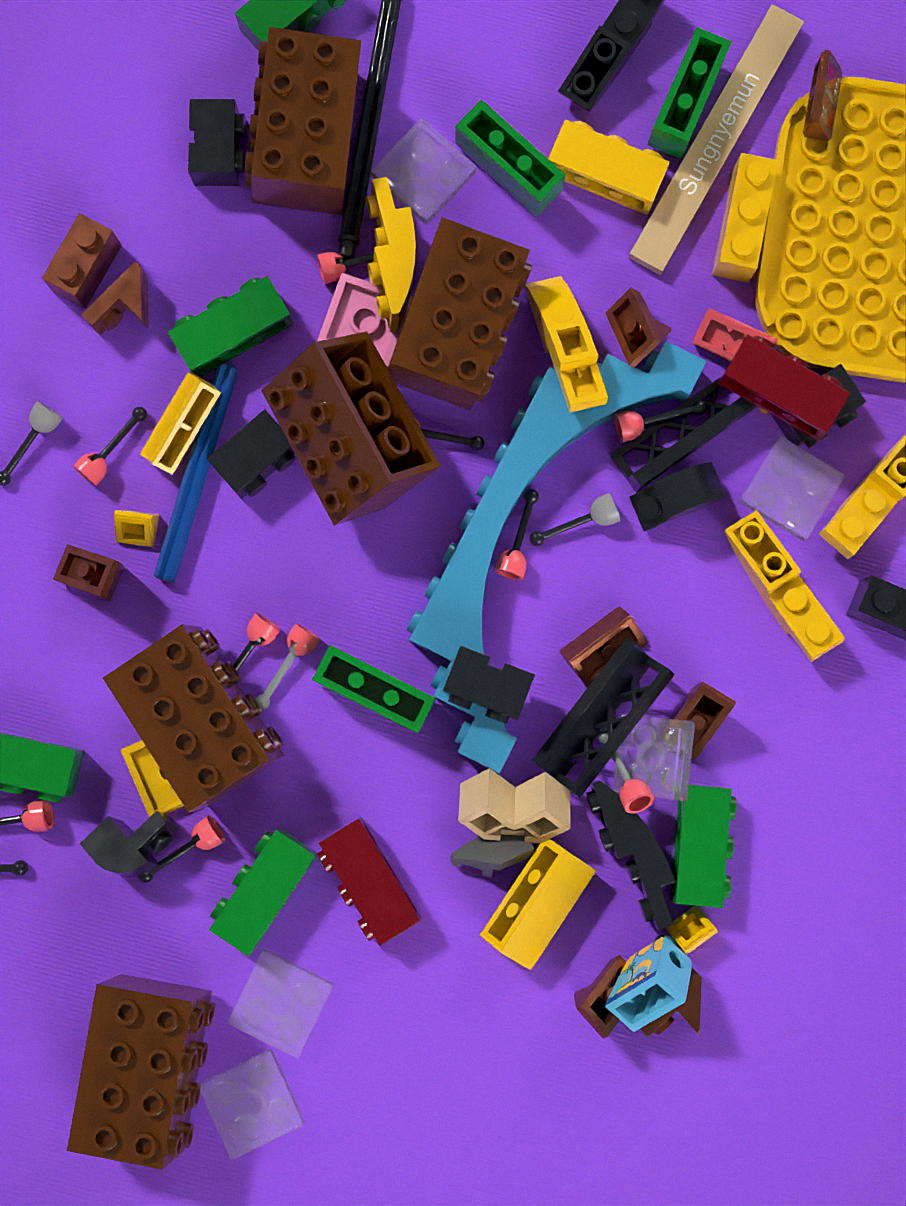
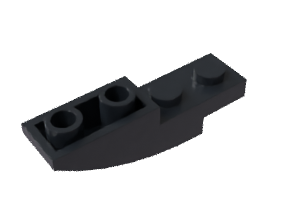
M618 0L602 26L599 25L559 88L558 93L590 112L632 56L650 29L653 18L665 0Z
M600 780L593 781L590 785L592 791L586 792V797L592 814H600L604 828L598 830L605 852L612 851L613 856L618 859L630 855L631 861L626 862V868L632 884L639 883L644 898L638 900L645 922L652 921L653 926L658 930L672 926L673 922L661 887L676 881L663 851L637 813H627L620 801V796Z

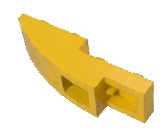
M383 177L372 179L371 195L366 196L369 218H376L378 228H374L377 247H374L373 263H368V273L371 285L378 286L380 296L376 297L379 317L381 320H387L389 331L393 333L398 332L410 300L415 266L416 241L411 207L395 209L388 179Z
M561 276L526 284L524 289L545 352L550 353L569 413L607 404L608 395L597 365V350L582 312L566 282Z
M906 433L837 509L836 514L819 533L823 539L846 559L851 558L859 550L897 502L906 496Z
M757 510L724 530L732 549L767 607L786 635L789 633L792 635L810 662L844 642L845 637L800 577V568Z

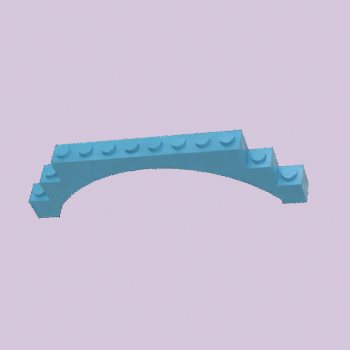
M665 341L660 352L655 349L651 351L643 367V370L649 372L648 374L607 354L602 364L597 362L608 395L607 404L569 413L555 369L549 367L544 377L537 374L528 392V395L533 397L528 409H519L511 425V429L516 432L510 444L505 441L502 442L494 458V462L499 465L493 477L486 474L476 493L477 496L482 498L475 511L470 508L467 510L459 526V529L465 531L459 544L451 542L442 559V563L447 565L441 579L436 576L433 577L424 597L430 599L424 612L416 610L406 630L412 633L409 639L411 643L450 662L448 668L440 665L430 685L436 689L433 696L474 717L472 724L464 721L454 741L461 745L458 753L500 774L517 740L516 737L508 734L503 723L485 716L486 708L473 703L470 710L448 702L450 694L444 693L443 689L460 645L484 654L482 643V606L486 577L492 554L502 529L522 494L543 468L567 446L595 427L613 419L615 413L625 410L632 411L646 405L672 399L684 403L691 394L707 362L706 360Z

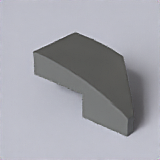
M501 834L500 841L484 840L478 836L451 854L450 862L453 866L459 868L461 864L483 870L482 875L492 878L494 870L499 871L530 859L534 854L535 848L532 843L524 842V836Z

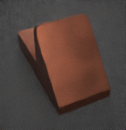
M136 261L81 314L99 335L105 330L110 331L121 322L123 313L126 310L148 328V277Z
M631 287L605 313L628 365L633 368L672 331L671 327L652 317L641 292Z
M67 544L53 580L111 601L124 565L114 559Z
M703 681L689 691L684 706L665 731L662 740L696 760L734 708L736 701Z
M621 955L610 959L591 985L576 991L574 994L576 1009L603 1039L609 1036L620 1021L605 1007V1004L626 964Z
M693 968L691 969L685 1003L640 1028L647 1037L653 1032L656 1035L664 1032L673 1023L674 1018L672 1015L676 1011L682 1015L697 1034L700 1033L702 977Z

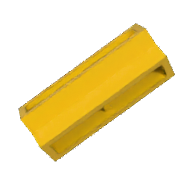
M188 372L140 455L148 459L153 465L173 475L221 392L198 375Z

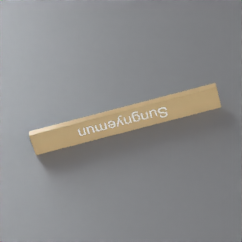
M773 4L771 5L628 258L659 275L662 274L804 23L803 20Z

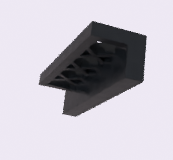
M718 378L674 409L692 406L695 401H702L712 394L710 402L703 401L707 409H709L708 420L699 427L685 425L687 415L681 416L680 424L672 423L676 418L656 422L643 431L639 437L629 441L613 452L610 458L637 493L758 406L741 396L730 405L716 403L718 389L722 387L718 384L720 380ZM715 410L720 411L719 413L714 415ZM662 428L679 430L678 441L669 448L655 446L657 432ZM684 431L690 432L684 437ZM651 437L650 445L641 444ZM633 449L649 452L647 464L634 473L622 458ZM654 453H659V455L653 459Z
M626 637L532 761L581 798L675 674L666 666L649 657L637 643ZM649 668L659 673L649 686L640 688L639 680ZM632 701V709L627 716L616 719L618 707L624 702ZM608 731V740L603 747L593 749L595 737L599 733ZM584 762V771L575 783L565 777L575 764Z

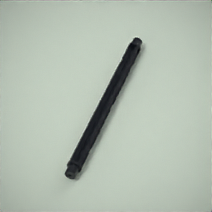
M381 0L340 235H338L337 239L340 243L338 254L345 260L354 258L356 247L360 244L359 236L401 0Z

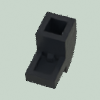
M712 462L666 476L653 482L652 486L629 497L643 532L681 515L705 508L726 498V494Z
M156 811L133 833L123 821L108 816L80 845L101 868L124 876L140 877L154 872L161 866L152 854L166 848L173 840L172 834L180 827L171 816Z

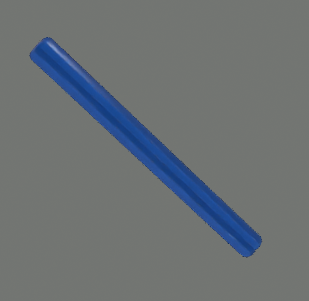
M220 363L215 370L212 385L221 394L195 436L154 571V577L162 581L174 582L176 580L210 467L207 458L214 453L238 374L236 368L231 365Z

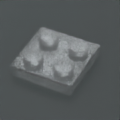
M421 118L371 170V176L374 179L387 177L391 194L405 207H411V212L427 225L477 172V166Z
M780 435L738 502L753 511L757 510L762 517L804 542L808 539L846 475Z
M643 716L617 749L631 779L636 778L644 781L649 786L654 797L687 801L695 722ZM615 767L613 791L620 792L624 781L617 767Z
M264 949L227 1024L298 1059L334 983Z
M273 1049L267 1050L201 1082L200 1092L231 1160L299 1128L305 1123Z

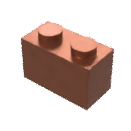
M79 213L41 279L52 292L86 309L122 244L113 230Z

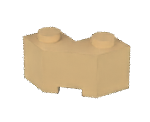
M489 768L460 783L458 821L484 840L500 841L501 834L524 836L525 843H542L570 829V790L546 772L515 787Z

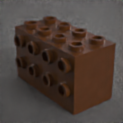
M269 27L267 41L260 40L258 65H260L259 78L256 77L253 99L255 101L254 114H251L249 138H251L250 152L247 151L245 160V188L252 190V203L342 215L361 40Z
M441 217L388 368L395 383L467 410H471L476 401L482 403L485 395L490 390L495 372L489 371L490 366L495 367L507 341V336L501 333L502 331L507 332L520 303L519 300L514 299V296L519 297L531 272L532 265L526 263L530 250Z
M367 331L313 342L261 390L334 526L387 508L441 467Z
M181 624L104 676L103 680L188 813L210 806L285 755L280 749L283 746V742L272 726L266 728L259 717V714L262 713L260 705L250 693L245 695L238 682L241 681V677L230 661L224 663L217 652L220 644L214 634L209 629L203 630L202 627Z
M124 974L96 984L67 1151L162 1170L175 1158H178L185 1148L190 1147L194 1134V1124L189 1123L192 1107L195 1108L197 1106L201 1093V1083L196 1082L199 1067H203L208 1053V1043L203 1042L206 1026L209 1027L211 1025L215 1012V1003L210 1002L212 990Z

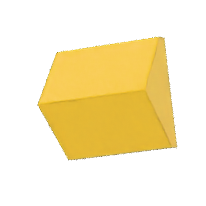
M122 509L115 510L116 542L154 547L159 514Z
M698 906L692 907L674 920L672 926L666 927L668 933L685 955L718 932Z

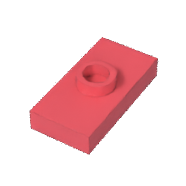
M709 307L692 344L731 361L747 334L752 337H763L772 342L774 346L778 339Z

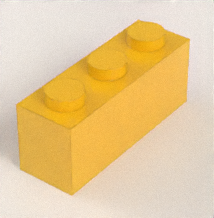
M566 119L548 157L565 174V182L645 215H648L670 163L664 160L662 155L650 149L642 151L630 146L625 139L619 136H605L594 131L585 122H571Z
M746 153L740 154L732 171L712 276L748 283L757 270L779 160Z
M551 839L540 843L480 933V936L500 953L532 970L596 870Z

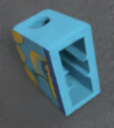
M668 935L657 936L653 943L630 956L626 961L606 1001L605 1007L633 1032L685 1003L692 969L690 958L677 947V943L672 937Z

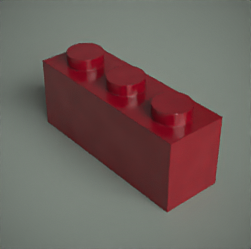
M748 334L738 347L718 382L721 386L817 441L828 433L850 392L842 388V383L836 378L829 375L820 376L808 369L809 365L801 358L793 355L787 357L776 351L774 344L760 336L752 337Z
M362 817L318 843L322 849L317 853L321 863L328 873L336 872L342 882L337 887L348 907L355 904L362 916L357 922L368 941L375 938L379 946L421 921L420 914Z

